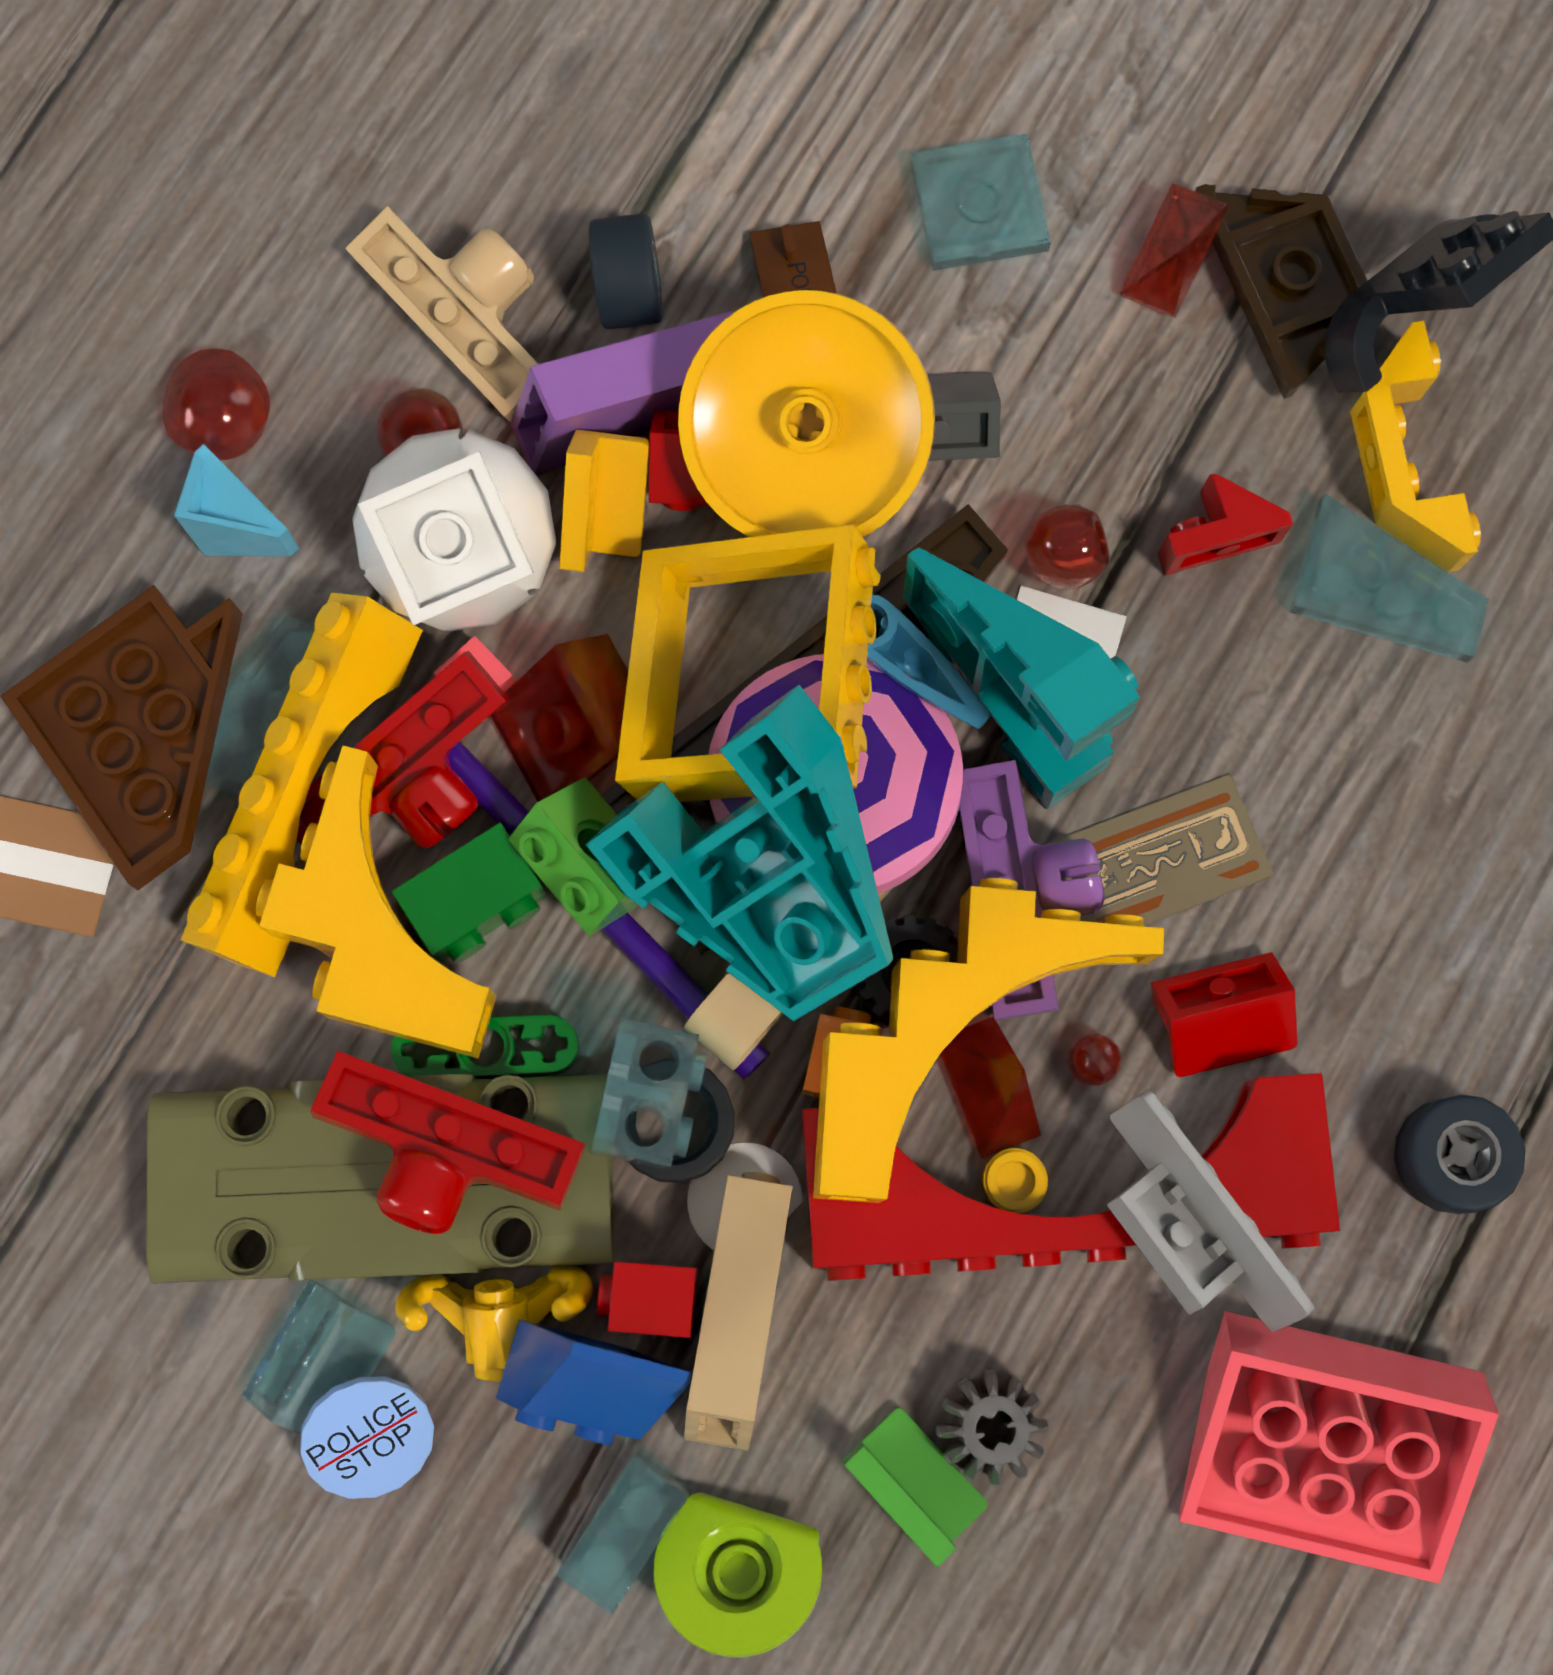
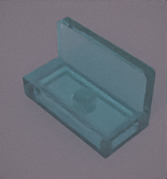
M309 1280L241 1396L270 1422L301 1434V1426L313 1404L330 1389L358 1377H371L392 1341L396 1329L388 1322L354 1307L330 1288Z

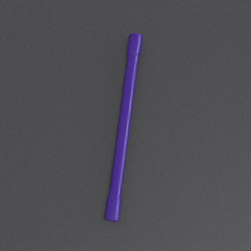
M461 741L453 748L449 755L451 768L477 797L478 805L497 824L501 822L509 836H511L529 811ZM629 913L601 929L689 1020L696 1009L707 998V992ZM759 1043L734 1071L742 1080H745L771 1053Z

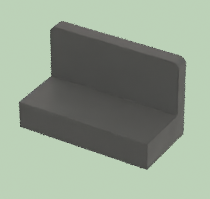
M992 373L927 375L932 389L935 409L934 440L928 461L1000 457L1001 400Z

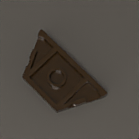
M1204 184L1198 186L1195 189L1192 200L1283 399L1291 397L1326 359V335L1334 313L1341 303L1366 283L1368 279L1328 195L1299 192L1296 195L1286 196L1276 190L1252 188L1249 195L1215 192L1216 185Z

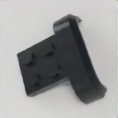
M1512 211L1502 215L1485 214L1444 221L1432 228L1348 296L1334 313L1328 327L1325 342L1326 365L1337 392H1367L1381 380L1382 373L1377 365L1374 354V341L1379 325L1387 315L1473 307L1553 241V219L1550 212L1520 216L1518 211Z

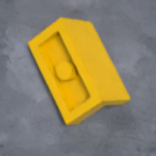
M576 429L566 452L560 569L584 572L591 552L629 557L640 555L643 541L650 451L648 439Z

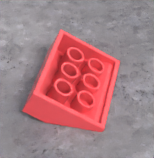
M1225 1311L1207 1370L1179 1510L1180 1522L1440 1584L1499 1416L1484 1372L1290 1326L1272 1332L1260 1319Z

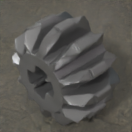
M984 1370L981 1378L983 1393L978 1394L974 1385L967 1378L963 1377L958 1380L957 1385L968 1401L961 1406L950 1398L944 1397L940 1403L941 1408L950 1414L958 1416L957 1423H941L936 1425V1434L942 1438L959 1437L960 1439L943 1454L949 1464L959 1462L971 1453L963 1472V1477L966 1480L974 1482L979 1477L985 1463H987L990 1484L993 1487H1001L1004 1481L1003 1464L1008 1463L1011 1471L1022 1480L1029 1473L1027 1467L1018 1456L1025 1451L1034 1458L1043 1459L1046 1450L1039 1444L1029 1441V1433L1048 1432L1050 1430V1423L1046 1419H1027L1026 1415L1037 1409L1042 1403V1399L1038 1394H1028L1015 1403L1022 1386L1021 1378L1011 1375L1005 1381L1000 1394H998V1379L995 1372ZM998 1410L1004 1412L1006 1418L1000 1420V1423L1009 1428L1007 1436L1004 1440L993 1437L987 1446L981 1444L979 1439L984 1437L985 1434L976 1428L980 1417L984 1416L992 1419Z

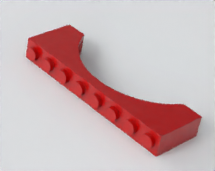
M1322 1073L1258 1077L1245 1082L1225 1125L1209 1147L1201 1154V1157L1214 1168L1220 1182L1242 1211L1255 1222L1262 1237L1280 1236L1281 1249L1321 1246L1320 1233L1340 1231ZM819 1108L802 1109L812 1269L826 1268L827 1281L866 1278L865 1265L887 1263L892 1265V1276L931 1274L930 1260L956 1259L957 1272L997 1269L996 1256L1021 1254L1022 1267L1061 1265V1251L1086 1249L1087 1263L1127 1260L1126 1246H1137L1111 1210L1077 1217H1043L1018 1214L994 1208L965 1197L941 1184L919 1168L897 1145L895 1146L887 1200L880 1203L813 1198Z

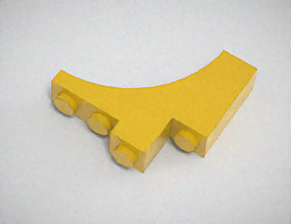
M342 745L338 761H330L322 776L320 798L325 800L319 823L309 824L302 841L300 857L301 860L307 861L305 868L302 870L279 863L274 879L267 878L263 882L256 903V915L262 917L259 927L273 937L334 952L331 962L323 961L315 977L312 997L319 1000L316 1010L318 1013L328 1019L479 1059L497 996L489 987L477 985L453 973L431 958L410 937L393 912L381 886L371 844L370 809L378 765L368 752Z

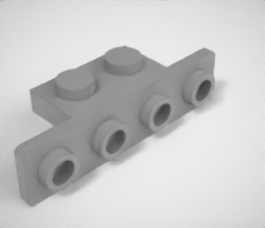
M1146 1090L1110 1115L1112 1123L1148 1171L1111 1200L1107 1206L1189 1315L1204 1308L1232 1282L1266 1327L1272 1332L1306 1318L1315 1309L1314 1304L1302 1290L1296 1276L1276 1256L1259 1233L1255 1222L1238 1206L1218 1179L1214 1168L1201 1157L1178 1127L1172 1113L1159 1102L1153 1092Z

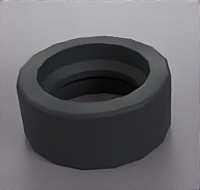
M664 1058L642 1066L624 1082L613 1104L612 1130L619 1151L635 1170L658 1182L685 1183L705 1176L724 1159L734 1138L735 1111L727 1088L710 1069L688 1059ZM667 1083L686 1084L698 1090L708 1101L712 1113V1129L705 1145L693 1155L679 1160L664 1159L651 1153L640 1141L636 1129L637 1110L643 1098L654 1088Z

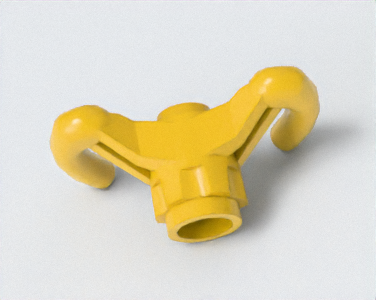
M578 1266L554 1267L547 1275L540 1277L531 1285L514 1288L512 1281L493 1279L480 1282L474 1286V1290L450 1281L442 1274L424 1275L413 1279L402 1288L395 1300L396 1317L407 1329L420 1331L426 1326L428 1321V1315L421 1305L430 1303L465 1336L467 1363L474 1365L475 1377L484 1381H501L519 1319L538 1324L552 1311V1315L558 1321L566 1322L586 1308L593 1296V1282L590 1276Z

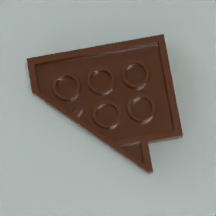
M153 585L0 696L126 882L136 890H140L191 851L243 613L230 598L187 628L165 596Z

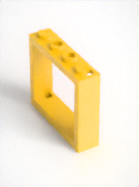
M853 524L643 551L615 781L634 798L639 799L662 781L679 802L755 796L723 754L671 758L690 588L831 571L819 711L841 737L853 789L857 788L860 752H867V740L862 727L863 705L870 701L872 694L871 676L867 667L868 644H873L876 638V619L871 608L873 586L879 584L881 575L875 568L876 549L869 547Z

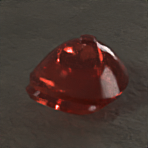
M218 348L199 350L182 360L172 372L166 386L163 401L164 425L168 435L175 444L192 455L204 444L220 461L234 459L253 448L264 432L270 412L269 393L264 381L256 370L244 358L231 350Z

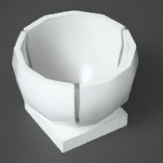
M461 428L415 435L407 439L370 469L352 518L359 567L366 571L363 576L395 613L410 618L413 625L423 623L443 632L497 625L535 596L533 589H540L556 546L549 493L546 487L515 448L468 429L463 438Z

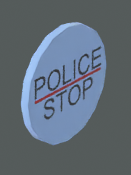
M386 1376L358 1377L334 1386L313 1404L301 1426L300 1455L308 1475L325 1491L348 1499L376 1498L401 1488L421 1470L432 1450L434 1424L425 1400L408 1384Z

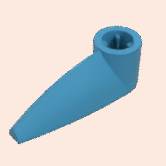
M872 594L871 608L875 615L876 625L879 626L878 638H875L874 643L868 644L867 659L886 675L926 702L980 729L989 719L990 713L968 683L936 646L888 600L879 595Z

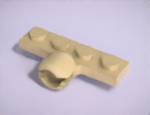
M387 206L345 249L498 411L511 422L530 367L538 365V363L505 329L502 319L505 311L533 284L534 275L530 267L497 232L489 228L481 229L454 257L443 260L435 256Z

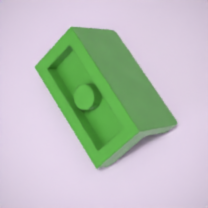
M899 1407L891 1411L842 1459L844 1466L937 1568L957 1549L952 1542L988 1506L986 1499L963 1477V1474L954 1464H949L945 1460L943 1452L910 1416Z

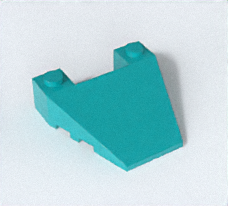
M918 547L909 553L906 566L904 600L932 643L950 663L954 661L972 685V690L1008 738L999 745L1010 761L1016 760L1020 775L1047 810L1104 771L1114 754V750L1110 746L1113 744L1110 731L1132 716L1140 699L1136 692L1139 685L1129 666L1118 656L1110 659L1099 643Z
M797 685L752 717L720 749L721 753L756 797L703 832L662 781L620 811L586 844L627 897L643 909L649 903L680 925L676 932L679 936L693 946L700 940L730 963L726 969L727 972L793 1021L888 966L893 960L841 737L800 685Z

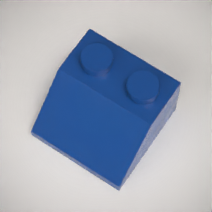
M519 1319L496 1399L518 1409L515 1421L542 1430L554 1431L557 1420L576 1424L574 1435L600 1444L612 1445L615 1434L640 1440L689 1386L692 1372L630 1348Z

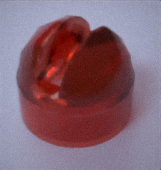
M1091 1034L1081 1038L1073 1045L1069 1053L1068 1064L1072 1075L1080 1083L1097 1087L1112 1081L1117 1076L1122 1065V1056L1119 1047L1112 1039L1101 1034ZM1091 1043H1093L1111 1068L1105 1074L1101 1072L1095 1060L1084 1049Z

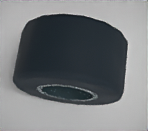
M642 213L590 221L589 248L591 268L602 326L605 329H617L660 323L663 320L662 294L656 245L650 217Z

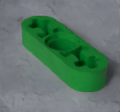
M559 1016L490 1017L487 1030L499 1033L504 1041L503 1055L493 1065L479 1066L471 1060L470 1056L456 1053L460 1063L459 1068H449L452 1057L448 1054L429 1056L427 1067L418 1068L417 1060L406 1056V1047L417 1045V1042L394 1036L392 1041L391 1055L396 1067L407 1076L465 1074L474 1075L476 1079L496 1078L505 1075L519 1077L550 1076L564 1073L574 1065L579 1056L580 1041L571 1024ZM524 1028L521 1039L524 1042L543 1040L545 1029L555 1028L557 1037L567 1040L568 1046L567 1049L557 1051L556 1061L546 1063L544 1055L539 1051H521L525 1064L512 1066L517 1051L512 1029Z

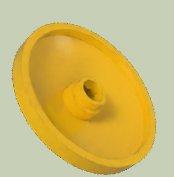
M799 290L769 295L753 301L734 312L712 331L699 348L686 374L679 403L678 427L683 457L697 489L710 507L723 520L744 535L755 537L853 524L861 536L865 537L892 518L910 498L919 484L932 450L935 431V409L932 389L926 370L909 340L891 321L872 307L856 299L826 291Z

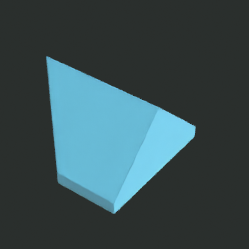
M204 444L194 452L174 517L204 556H292L300 549L289 530Z

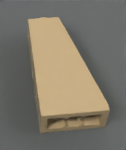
M745 1172L741 1177L730 1175L727 1177L686 1409L684 1440L749 1450L793 1187L780 1184V1180L770 1174Z

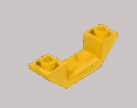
M1423 320L1411 323L1380 367L1382 373L1381 380L1370 390L1362 393L1350 410L1375 524L1446 572L1459 571L1478 552L1477 548L1481 541L1479 520L1474 512H1469L1465 493L1416 500L1419 494V476L1415 464L1407 462L1403 445L1406 435L1405 415L1400 405H1394L1421 400L1439 375L1441 366L1439 349L1435 341H1429L1425 321Z

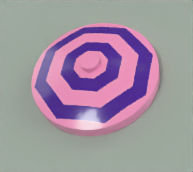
M824 654L803 657L784 663L766 672L749 684L733 700L723 714L714 732L708 755L722 754L720 749L752 717L797 685L802 687L819 709ZM867 659V667L872 682L871 699L863 705L862 727L867 740V752H860L857 788L853 789L879 894L911 878L928 864L942 847L955 823L959 810L963 785V763L959 741L946 712L904 688ZM756 796L709 800L715 823H718Z

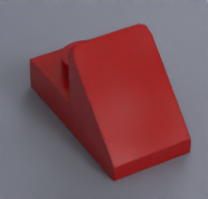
M1214 473L1209 475L1200 491L1210 523H1207L1205 517H1195L1176 524L1170 529L1171 533L1167 535L1157 555L1166 576L1279 544L1294 523L1290 512Z

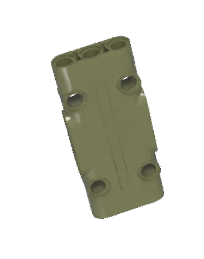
M608 1073L535 1077L505 1075L488 1079H476L474 1075L465 1074L407 1076L494 1110L500 1095L513 1089L521 1090L528 1099V1110L521 1120L585 1143V1151L561 1211L493 1185L475 1182L467 1189L451 1228L443 1234H429L411 1229L393 1221L381 1212L376 1195L393 1159V1150L387 1145L312 1117L310 1110L324 1080L290 1082L288 1087L280 1088L244 1086L233 1090L154 1093L149 1101L147 1117L146 1257L149 1278L154 1284L289 1278V1281L479 1273V1269L614 1263L611 1107ZM259 1100L265 1107V1124L257 1133L247 1136L240 1128V1112L250 1102ZM521 1219L530 1228L531 1243L523 1254L510 1257L499 1246V1231L509 1220ZM252 1231H257L265 1239L267 1250L262 1262L256 1267L250 1268L241 1260L239 1246L245 1235Z

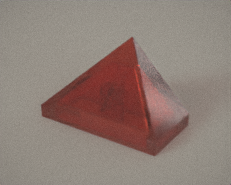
M1172 183L1120 292L1121 296L1176 318L1228 209L1227 204Z
M994 1016L964 1027L940 1053V1058L980 1158H986L1042 1136L1025 1070Z

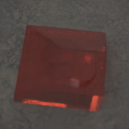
M608 634L556 644L504 692L510 700L491 715L493 722L537 802L585 777L590 782L618 758L628 669Z

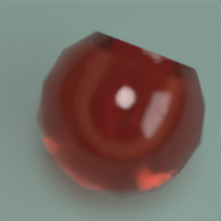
M411 387L397 392L383 405L377 419V440L382 453L387 456L411 436L457 428L462 430V422L456 407L445 395L430 388Z
M1058 504L1040 514L1029 527L1025 540L1027 562L1039 580L1056 589H1079L1094 581L1109 563L1108 544L1102 522L1095 511L1080 504Z

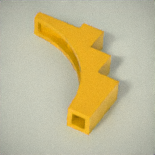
M986 878L979 880V887L970 886L960 898L957 963L949 962L950 954L947 952L914 950L910 952V959L901 958L892 969L889 1037L880 1036V1026L842 1023L840 1025V1033L830 1032L823 1040L813 1198L880 1203L887 1200L895 1146L913 1097L940 1053L974 1017L1005 995L1051 975L1097 965L1149 964L1163 954L1164 928L1145 927L1144 918L1135 915H1109L1105 917V923L1080 921L1081 913L1066 909L1044 910L1041 913V918L1035 917L1036 891L1017 890L1018 882L1014 880Z

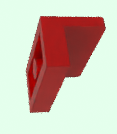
M1273 952L1151 982L1152 1002L1169 1033L1171 1066L1177 1077L1181 1078L1292 1050L1298 1045L1295 989Z

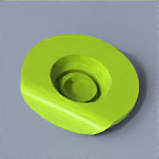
M705 1493L692 1494L685 1504L674 1513L661 1534L654 1559L655 1589L662 1610L669 1622L692 1645L711 1654L723 1657L739 1658L759 1655L789 1640L810 1616L818 1599L822 1583L823 1570L819 1547V1532L814 1526Z

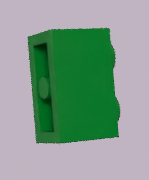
M501 822L391 891L431 955L441 963L451 958L453 963L457 964L470 958L487 944L483 938L485 935L504 923L508 929H513L528 921L541 909L537 902L547 897L542 885L527 862L509 842L508 838L510 836Z

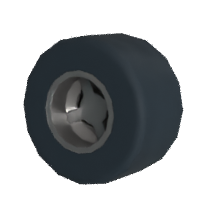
M1460 1094L1425 1103L1405 1119L1396 1136L1394 1161L1401 1182L1417 1201L1435 1211L1465 1214L1496 1207L1514 1193L1524 1173L1526 1149L1519 1127L1504 1109L1483 1097ZM1450 1146L1448 1156H1446L1447 1149Z

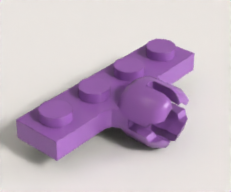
M1016 760L963 769V785L959 808L972 886L979 887V880L986 878L1014 880L1018 882L1017 890L1036 891L1035 917L1041 918L1042 911L1049 909L1073 910L1081 913V916L1097 913L1103 907L1105 897L1101 877L1092 876L1064 881V879L1090 875L1100 871L1098 855L1092 842L1084 838L1046 845L1032 842ZM1054 975L1007 994L992 1004L994 1019L1001 1021L1060 1011Z

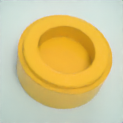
M1011 1148L995 1154L986 1163L982 1172L981 1185L986 1199L994 1208L1019 1214L1032 1210L1042 1201L1048 1187V1176L1043 1163L1037 1156L1024 1149Z

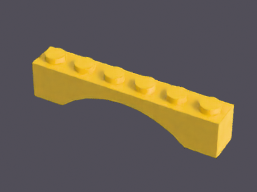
M331 592L327 603L317 614L313 636L303 659L296 665L291 674L290 689L277 718L266 731L264 738L265 746L252 776L244 783L240 791L239 806L226 835L215 848L212 868L200 895L196 897L188 910L187 925L180 939L185 943L236 965L272 977L276 976L290 941L273 937L259 927L262 917L256 915V903L262 884L267 878L274 879L279 863L295 867L294 852L300 815L311 782L330 747L353 719L375 700L399 687L423 631L368 596Z

